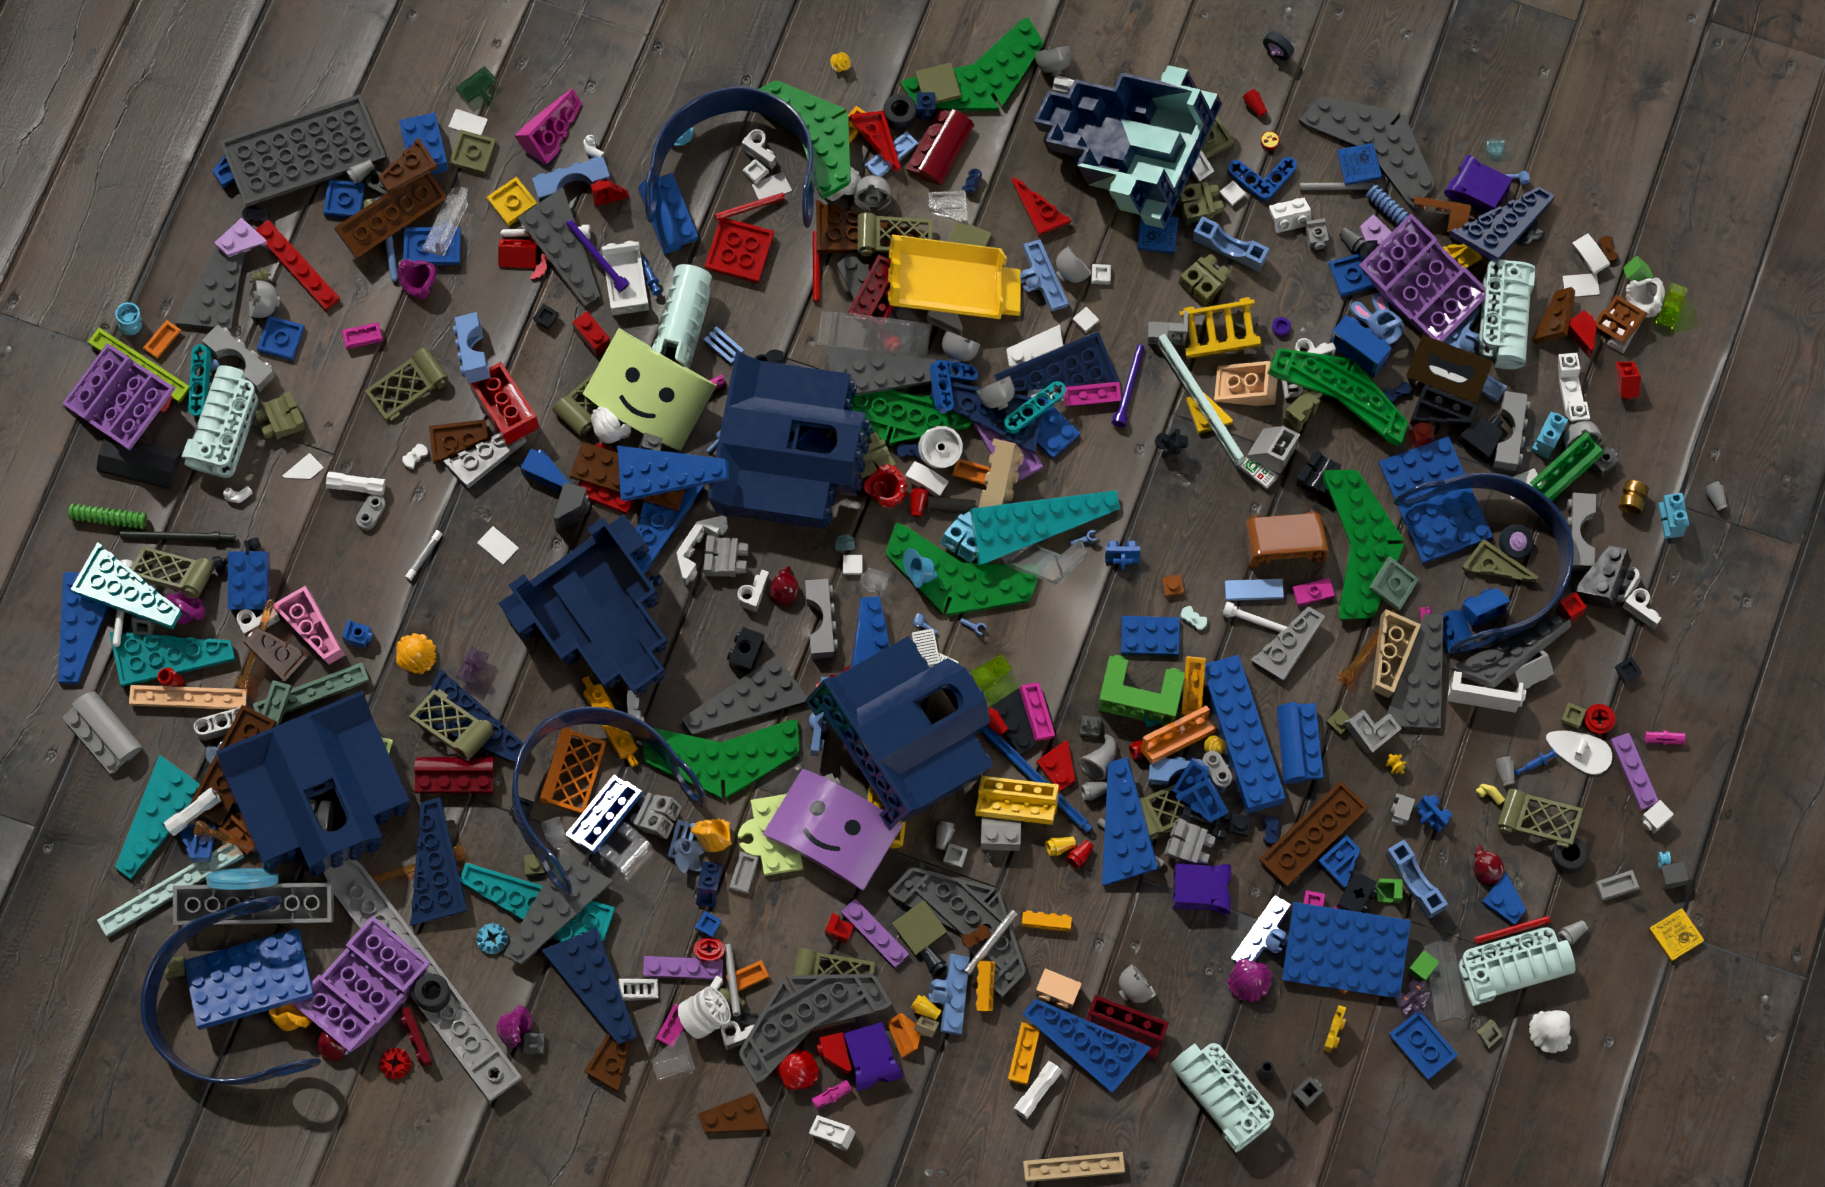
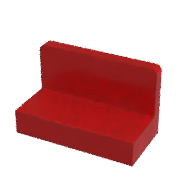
M500 239L498 245V266L535 268L537 245L533 240Z

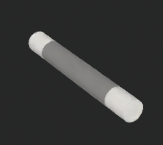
M435 531L405 578L410 581L414 578L443 535L440 531Z

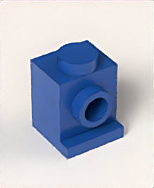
M347 620L342 639L346 644L366 649L368 643L371 644L374 633L370 626ZM356 631L362 632L360 635H355Z

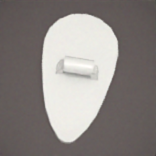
M1553 731L1546 735V741L1557 755L1586 774H1601L1611 765V749L1606 742L1599 738L1572 731Z

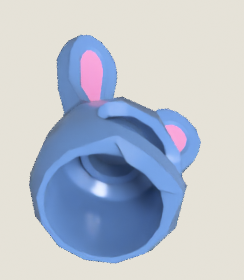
M1376 293L1372 298V304L1376 311L1373 314L1361 302L1355 301L1351 304L1350 310L1352 314L1359 320L1367 323L1369 329L1380 340L1383 339L1392 344L1402 336L1404 323L1394 312L1389 310L1388 301L1381 293Z

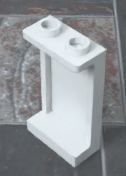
M626 241L624 244L616 245L615 243H610L603 246L602 254L605 260L619 276L626 277L630 282V285L619 293L614 288L613 279L605 271L612 316L649 310L639 242Z
M1454 671L1449 684L1447 701L1516 713L1518 707H1522L1526 690L1523 689V683H1519L1516 692L1461 684L1462 672Z

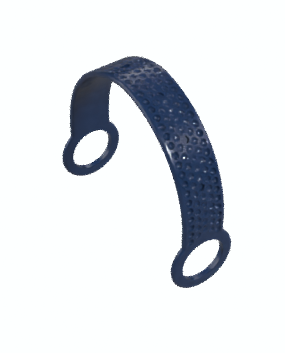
M737 86L714 90L696 97L683 105L664 124L653 147L645 184V212L648 222L652 223L656 216L660 173L664 160L674 143L690 128L708 118L729 112L750 111L772 117L785 124L799 137L808 153V165L803 184L802 215L805 228H809L813 216L816 167L811 136L802 117L793 107L779 97L750 87ZM651 184H652V205H651Z
M1471 473L1418 485L1401 493L1394 499L1395 506L1403 507L1423 502L1436 495L1460 489L1481 488L1495 490L1508 494L1533 509L1544 520L1556 539L1560 562L1559 576L1554 593L1548 604L1540 612L1522 622L1503 628L1479 632L1460 640L1451 646L1450 653L1452 654L1470 652L1527 630L1554 606L1569 582L1574 559L1573 539L1569 525L1562 513L1549 498L1533 486L1519 479L1496 473ZM1429 488H1435L1434 490L1424 495L1411 499H1406L1417 492ZM1491 636V637H1489V638H1487V639H1485V640H1483V641H1480V642H1478V643H1475V644H1472V645H1469V646H1464V645H1466V644H1468V643H1470V642H1473V641H1475V640H1478V639H1481V638H1484V637Z
M578 707L546 718L527 737L515 763L512 783V807L517 826L549 879L565 895L572 893L571 882L560 862L543 845L530 827L523 813L518 794V779L524 762L533 748L550 733L562 728L582 724L606 725L629 732L644 741L658 753L673 772L680 787L691 801L700 807H704L707 803L705 791L697 776L678 757L667 741L647 723L619 710L605 707ZM679 767L693 782L698 796L691 791L684 781ZM545 856H546V857L552 862V864L555 866L556 870L558 871V873H559V875H560V877H561V879H562V881H563V884L558 880V878H557V877L555 876V874L552 872L551 868L549 867V865H548V863H547V861H546V859H545Z
M281 897L258 898L197 918L176 931L162 945L153 958L142 987V1024L157 1052L180 1072L195 1079L211 1083L246 1085L314 1068L321 1063V1060L318 1058L305 1059L276 1066L249 1076L227 1079L214 1078L200 1073L183 1062L167 1044L157 1021V995L160 982L167 965L178 949L204 928L223 920L273 908L282 903L283 899ZM263 904V905H260V906H256V907H252V908H247V907H250V906Z

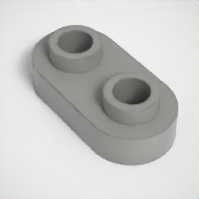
M370 495L356 516V522L360 529L370 530L375 526L386 507L382 496ZM374 501L379 502L377 505L372 504ZM367 516L369 517V519L367 521H363V517Z
M1628 568L1620 593L1624 594L1618 596L1617 602H1625L1638 586L1641 576L1637 568Z
M1207 752L1203 757L1202 763L1209 767L1211 781L1218 788L1228 787L1232 780V774L1218 752ZM1210 758H1215V759H1216V762H1215V763H1211V762L1209 761V759H1210ZM1224 774L1226 778L1220 779L1219 775Z

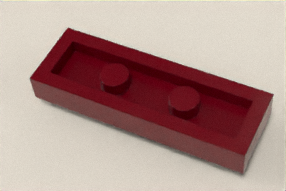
M410 1007L402 1009L404 1015L401 1016V1020L405 1028L409 1026L411 1033L408 1034L411 1044H416L418 1051L415 1054L418 1062H423L425 1068L433 1065Z

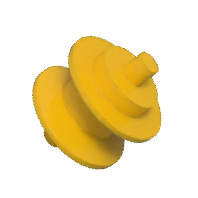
M840 52L832 55L830 64L834 71L841 72L850 67V59L846 53Z
M1210 736L1205 741L1204 749L1206 752L1216 751L1222 755L1226 749V744L1218 736Z
M1389 754L1388 763L1385 766L1392 767L1390 773L1397 774L1400 772L1401 775L1405 773L1403 770L1407 762L1400 760L1402 755L1397 756L1396 754L1393 756Z

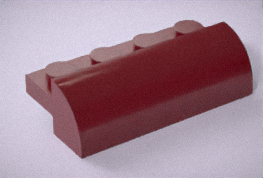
M939 109L906 166V171L923 177L927 182L941 186L975 126L971 119L954 109L951 112Z
M878 255L846 315L862 323V328L870 331L881 330L893 308L888 301V292L890 291L888 269L890 268L891 260L881 255Z
M416 757L414 765L415 794H493L495 758L472 757L469 761H466L461 757Z
M1094 995L1086 1018L1087 1021L1151 1047L1145 1056L1155 1060L1169 1026L1167 1021Z

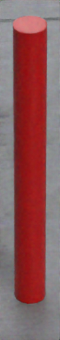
M782 192L715 213L714 218L718 221L785 200V195Z
M815 230L812 231L813 302H820V253H816Z
M1541 917L1474 937L1475 944L1551 923L1550 917Z

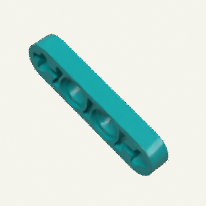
M203 344L194 346L191 354L188 409L190 414L200 418L207 399L210 384L211 350ZM203 367L204 373L201 376H197V370ZM202 385L203 391L197 395L196 388Z
M1059 381L1051 383L1009 414L1004 422L1006 431L1009 433L1020 431L1062 400L1066 394L1065 385ZM1054 388H1056L1057 390H1058V389H1061V392H1060L1061 394H1059V393L1053 394V393H1054ZM1039 398H1045L1047 399L1048 404L1045 406H1040L1037 403V400ZM1024 409H1031L1033 415L1026 417L1022 412ZM1016 420H1018L1016 422V427L1013 425L1009 426L1010 421L1015 422Z

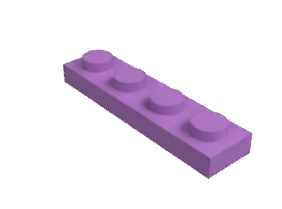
M1627 733L1612 738L1610 742L1640 811L1653 807L1659 800L1630 734Z
M856 899L841 911V914L853 924L859 933L894 969L909 957V953Z
M644 956L643 977L714 980L716 976L722 978L723 959H719L718 962L712 960L710 963L707 960L702 962L701 959Z

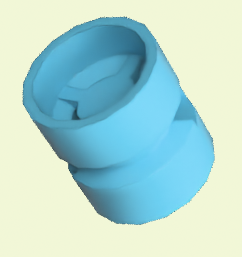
M130 302L119 305L115 312L119 330L121 333L129 336L137 334L142 328L139 308Z

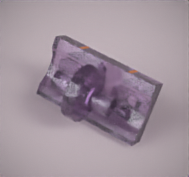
M471 646L456 678L475 685L489 654Z
M1413 980L1408 986L1410 992L1407 995L1400 992V995L1394 998L1405 1017L1419 1008L1423 1011L1428 1008L1426 1002L1432 993L1424 980L1421 982Z

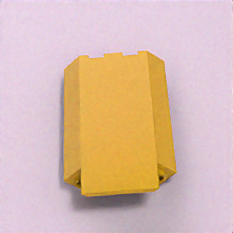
M892 235L889 249L891 265L888 269V283H890L888 301L891 306L1001 319L1002 314L1020 316L1021 270L1002 267L1006 265V255L1002 249Z

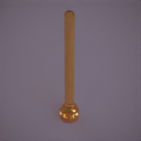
M271 599L266 603L258 627L263 631H266L274 607V601ZM250 651L243 675L237 678L235 684L250 690L252 685V678L250 676L257 658L252 651Z
M1394 609L1390 610L1391 612L1397 614V611H1396V610H1394ZM1379 627L1349 668L1342 669L1339 673L1338 678L1345 684L1350 685L1353 682L1355 671L1378 641Z
M198 820L195 825L193 835L199 837L208 835L255 852L251 842L211 829L209 825H206V822Z
M462 845L455 846L453 850L456 860L458 862L465 860L466 857ZM415 863L375 875L373 880L375 883H379L414 872Z

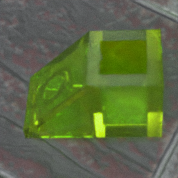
M1670 282L1656 323L1674 328L1688 288Z
M1002 653L973 669L970 673L978 688L984 692L1000 682L1012 671V667Z

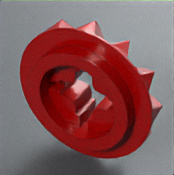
M1594 704L1585 712L1584 720L1586 727L1591 732L1599 734L1608 733L1615 724V714L1607 705ZM1599 712L1601 718L1604 719L1601 722L1600 726L1598 724V721L1594 720V718H1597Z
M704 938L694 945L696 959H701L702 962L706 960L710 963L712 960L718 962L719 958L724 957L725 946L718 939Z
M398 1047L389 1048L385 1053H382L379 1060L380 1070L387 1078L400 1079L411 1068L410 1056L405 1050ZM397 1056V1060L401 1064L396 1065L393 1071V1066L389 1062L394 1061V1058Z

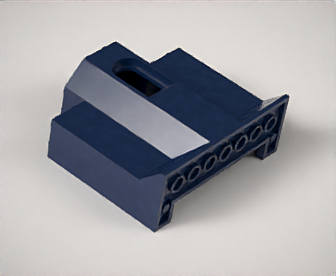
M736 352L715 458L728 461L729 479L710 483L707 497L715 513L821 529L828 528V524H831L833 519L831 507L835 506L836 494L834 493L857 496V491L861 490L862 479H860L861 472L864 473L866 464L863 459L864 454L867 455L869 450L867 438L872 434V425H870V420L866 413L853 411V404L851 402L852 397L856 396L857 386L854 385L855 381L850 373L765 362ZM800 426L834 431L837 435L835 449L828 454L796 450ZM791 432H795L793 442H789Z
M909 636L841 674L825 678L805 700L815 716L822 712L825 714L881 800L885 809L879 815L889 830L896 828L980 779L993 766L990 756L984 752L980 741L975 737L990 723L987 702L983 691L978 688L972 674L964 666L949 658L929 668L927 660L920 654L916 643ZM943 689L956 712L932 725L917 702Z
M363 691L216 751L217 765L263 870L276 869L280 866V863L287 861V863L298 859L297 856L300 855L309 876L313 874L314 876L321 875L327 868L332 867L334 869L340 867L346 860L351 859V861L362 857L361 854L365 852L373 853L379 850V846H382V835L377 823L378 825L383 824L389 820V817L394 815L396 817L402 816L409 809V798L372 718ZM321 784L324 785V788L319 789L315 792L312 789ZM334 789L347 821L339 830L328 832L321 828L309 799Z

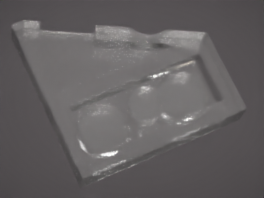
M966 191L928 192L929 212L962 224H968Z
M681 1032L651 1060L657 1080L695 1069L685 1032Z

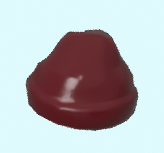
M790 566L780 570L779 574L775 576L770 584V597L778 605L791 604L799 594V584L796 578L790 574Z
M1479 844L1474 854L1473 871L1475 877L1485 884L1496 883L1502 878L1504 864L1497 854L1484 851L1483 847Z
M323 1031L319 1037L318 1051L325 1060L337 1061L344 1056L347 1049L329 1034Z

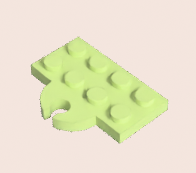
M787 794L751 800L754 819L746 821L738 833V839H742L746 835L753 837L754 840L751 844L742 842L739 846L744 853L761 858L764 876L803 870L800 854L794 853L762 835Z

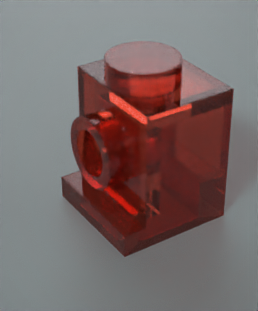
M1421 422L1415 424L1409 430L1414 448L1426 445L1434 440L1435 435L1431 423L1425 424Z

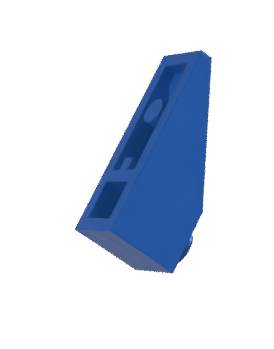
M530 449L521 466L522 475L560 492L564 483L570 484L544 451Z

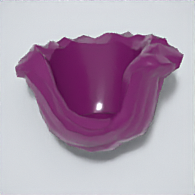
M409 259L402 260L398 269L399 284L411 297L418 300L427 298L430 288L436 281L435 265L424 260L413 262Z
M182 591L165 597L182 612L177 624L183 625L194 619L200 620L204 618L205 608L199 597L195 599L187 598Z
M1244 958L1240 959L1235 964L1227 980L1229 984L1228 989L1236 998L1239 997L1240 1000H1248L1249 1002L1260 1000L1261 996L1267 995L1268 989L1271 987L1272 972L1263 963H1256Z
M518 1005L512 1012L505 1013L499 1018L496 1031L501 1041L508 1048H515L521 1041L520 1035L530 1031L532 1016L529 1010L522 1005Z

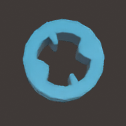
M1666 851L1665 854L1658 852L1659 869L1663 865L1671 864L1669 851Z

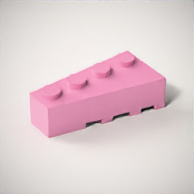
M306 586L272 604L280 615L328 665L345 656L312 593Z

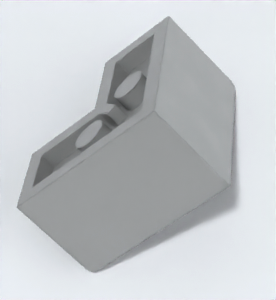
M1184 311L1182 323L1149 322L1147 344H1158L1159 336L1166 334L1172 345L1185 346L1188 332V311Z
M1361 710L1354 717L1343 722L1365 753L1374 752L1401 730V727L1391 714H1387L1374 724L1365 710Z

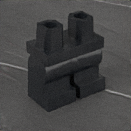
M1316 449L1308 460L1307 465H1305L1297 477L1296 485L1318 495L1322 499L1325 496L1332 499L1330 492L1327 491L1323 482L1322 472L1324 470H1341L1342 465L1323 456L1322 452Z

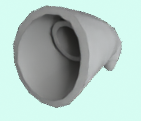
M1104 734L1106 741L1103 746L1078 760L1082 771L1094 780L1106 778L1108 763L1114 761L1116 755V741L1108 734Z

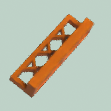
M1204 706L1143 736L1141 752L1153 764L1214 734L1216 728L1208 720L1210 709Z

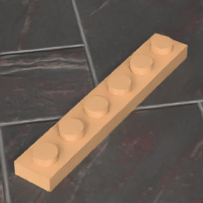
M131 685L129 705L235 709L240 708L241 705L247 707L248 691L247 689Z

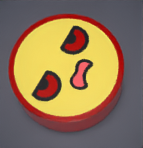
M1273 131L1263 133L1260 140L1261 146L1268 151L1276 149L1279 145V136Z

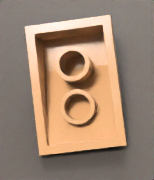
M1264 361L1217 366L1215 402L1251 406L1275 405L1277 379L1267 373L1271 362Z

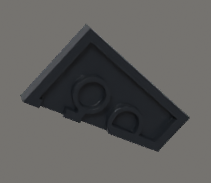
M1019 688L989 707H992L994 710L997 709L1008 727L1004 735L1020 756L1036 747V741Z

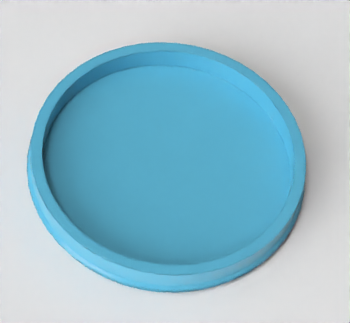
M239 868L211 872L207 874L206 879L207 886L211 888L243 890L278 884L279 874L275 870Z

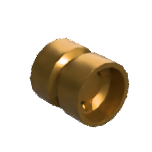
M1625 481L1622 491L1623 495L1618 506L1619 509L1628 514H1642L1645 505L1644 498L1647 497L1649 487L1639 481Z

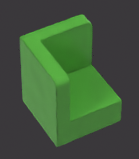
M1638 256L1633 258L1623 268L1630 282L1633 280L1639 282L1653 278L1650 267Z
M1380 878L1377 882V902L1400 904L1403 880Z
M1423 951L1409 968L1408 974L1424 985L1430 974L1439 964V961L1426 951Z

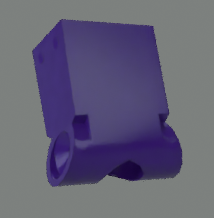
M1466 155L1459 166V174L1452 178L1444 191V195L1450 199L1471 205L1473 209L1485 214L1501 205L1510 190L1512 178L1484 164H1480L1473 156Z
M1176 864L1173 871L1172 909L1212 910L1222 914H1230L1231 896L1227 885L1231 881V864H1222L1214 867Z
M882 1022L844 1033L845 1044L855 1072L856 1092L871 1088L878 1081L891 1082L904 1078L898 1064L893 1059Z

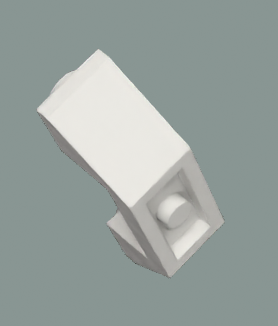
M1559 354V385L1565 415L1571 422L1590 420L1587 402H1583L1578 377L1580 372L1578 354Z
M719 516L697 521L678 549L677 560L683 584L687 585L689 581H693L698 573L696 571V563L687 559L694 553V546L697 542L700 543L705 533L715 536V538H718L720 534L723 535L728 528L727 517Z

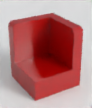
M1574 592L1559 602L1557 610L1563 618L1569 619L1572 622L1582 616L1587 607L1578 594Z
M832 913L825 929V935L847 944L854 926L840 920V915Z

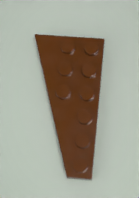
M816 200V253H859L858 215L861 213L838 208L839 206H830ZM880 222V227L885 232L891 228L888 223ZM898 226L904 233L910 229L908 226ZM895 229L888 234L891 238L892 235L901 236ZM914 231L907 235L908 237L919 238ZM886 238L880 241V247H889L891 244Z

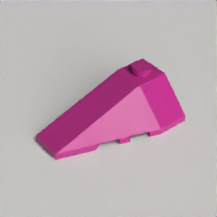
M573 89L568 90L515 134L523 150L544 164H548L561 148L560 143L563 138H566L568 134L567 129L570 123L574 121L582 105Z

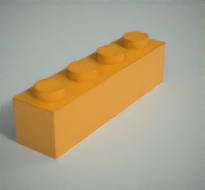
M1027 910L1023 912L1021 927L1070 932L1072 917L1066 914L1060 916L1056 913H1033V911Z
M979 961L977 966L979 973L977 976L976 1008L977 1011H993L995 961Z

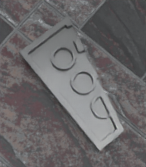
M497 434L491 440L485 443L481 442L467 452L458 453L459 456L451 460L450 458L444 460V464L469 489L527 441L525 437H522L506 446L500 435Z
M1307 607L1270 644L1268 643L1257 656L1255 655L1251 662L1284 681L1324 621L1325 616L1311 607Z

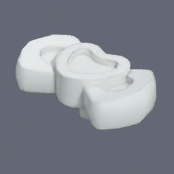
M417 444L411 452L403 456L402 462L404 466L413 469L415 463L419 462L421 457L428 456L427 447Z

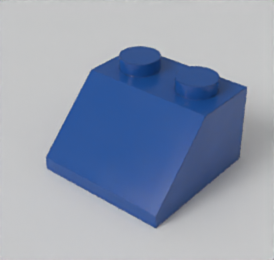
M1488 588L1475 598L1474 596L1466 598L1463 601L1461 610L1472 629L1505 614L1510 599L1498 588L1492 590Z

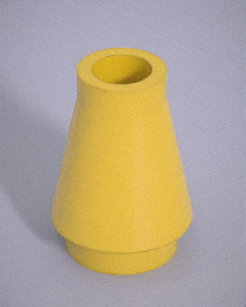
M1073 836L1050 838L1049 841H1046V849L1049 856L1054 855L1056 857L1072 848H1076V841Z
M918 995L911 1006L914 1013L934 1020L938 1018L941 1012L925 996Z

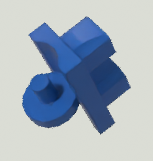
M1109 541L1108 546L1105 548V563L1120 564L1121 570H1125V564L1139 563L1140 547L1137 546L1136 541H1128L1126 546H1119L1117 541Z
M1425 795L1415 806L1422 817L1419 823L1423 825L1427 822L1430 827L1433 826L1439 833L1447 825L1452 814L1448 809L1439 810L1437 806L1440 804V801L1436 795L1430 797Z

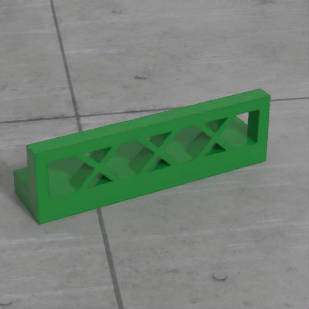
M1585 432L1537 475L1530 484L1552 501L1604 454V451L1593 441L1590 434Z

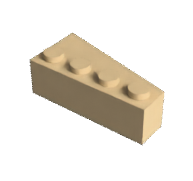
M1387 609L1382 613L1371 691L1390 698L1394 693L1421 624Z

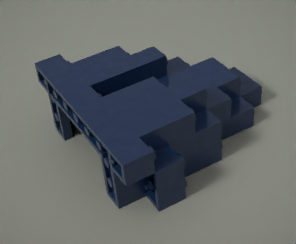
M623 514L609 525L604 518H601L587 528L592 535L591 538L529 581L525 574L511 582L508 586L513 593L498 604L524 640L536 636L537 631L540 629L566 666L576 663L580 659L579 656L582 655L605 688L615 686L620 681L619 678L622 677L634 695H641L649 689L648 686L653 682L658 683L665 677L664 674L667 672L654 653L664 651L669 642L646 611V608L651 609L659 603L660 596L635 562L637 559L638 561L644 559L650 550L637 530Z

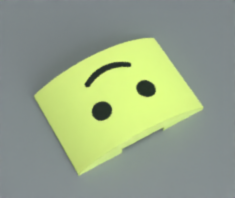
M618 328L583 395L599 407L607 408L616 418L642 433L663 438V444L681 451L717 385L687 367L680 366L651 349V346Z

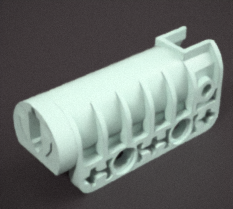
M1499 260L1497 263L1491 261L1483 279V286L1486 289L1485 299L1481 302L1478 352L1483 358L1495 359L1494 367L1518 369L1526 364L1530 294L1534 287L1535 266L1529 263ZM1494 265H1498V272L1494 271ZM1494 282L1493 288H1490V283ZM1490 330H1493V335L1489 336ZM1485 345L1492 349L1489 353H1485V349H1482L1485 348Z
M681 264L675 268L672 278L673 285L669 289V299L665 303V312L661 317L662 323L658 328V337L655 339L652 349L665 356L667 346L677 348L675 360L680 366L690 369L709 303L712 276L708 271L700 267Z
M219 366L217 368L193 438L187 440L182 454V458L186 459L185 465L187 467L222 478H229L234 474L255 415L254 412H256L259 404L252 382L246 380L243 370L231 366ZM228 465L230 470H227L226 473H223L222 467H226Z
M1546 927L1468 949L1463 954L1458 968L1472 1006L1493 1001L1496 995L1575 973V962L1568 941L1558 942L1554 930ZM1544 932H1546L1547 935H1551L1550 939L1547 936H1544Z
M1211 1043L1203 1050H1200L1196 1044H1193L1171 1063L1170 1067L1222 1129L1223 1138L1235 1152L1243 1149L1270 1127L1274 1111L1219 1044ZM1221 1070H1227L1229 1073H1223ZM1247 1101H1252L1254 1104L1251 1105Z

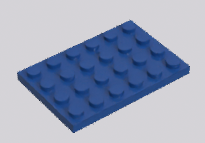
M1449 436L1378 462L1393 499L1418 485L1465 475ZM1429 488L1417 492L1406 499H1411L1424 495L1434 490L1435 488ZM1472 488L1450 491L1409 506H1397L1422 564L1480 544L1483 539L1488 541L1493 538Z
M1293 902L1282 980L1400 999L1411 920Z
M299 928L184 960L198 1030L314 997Z

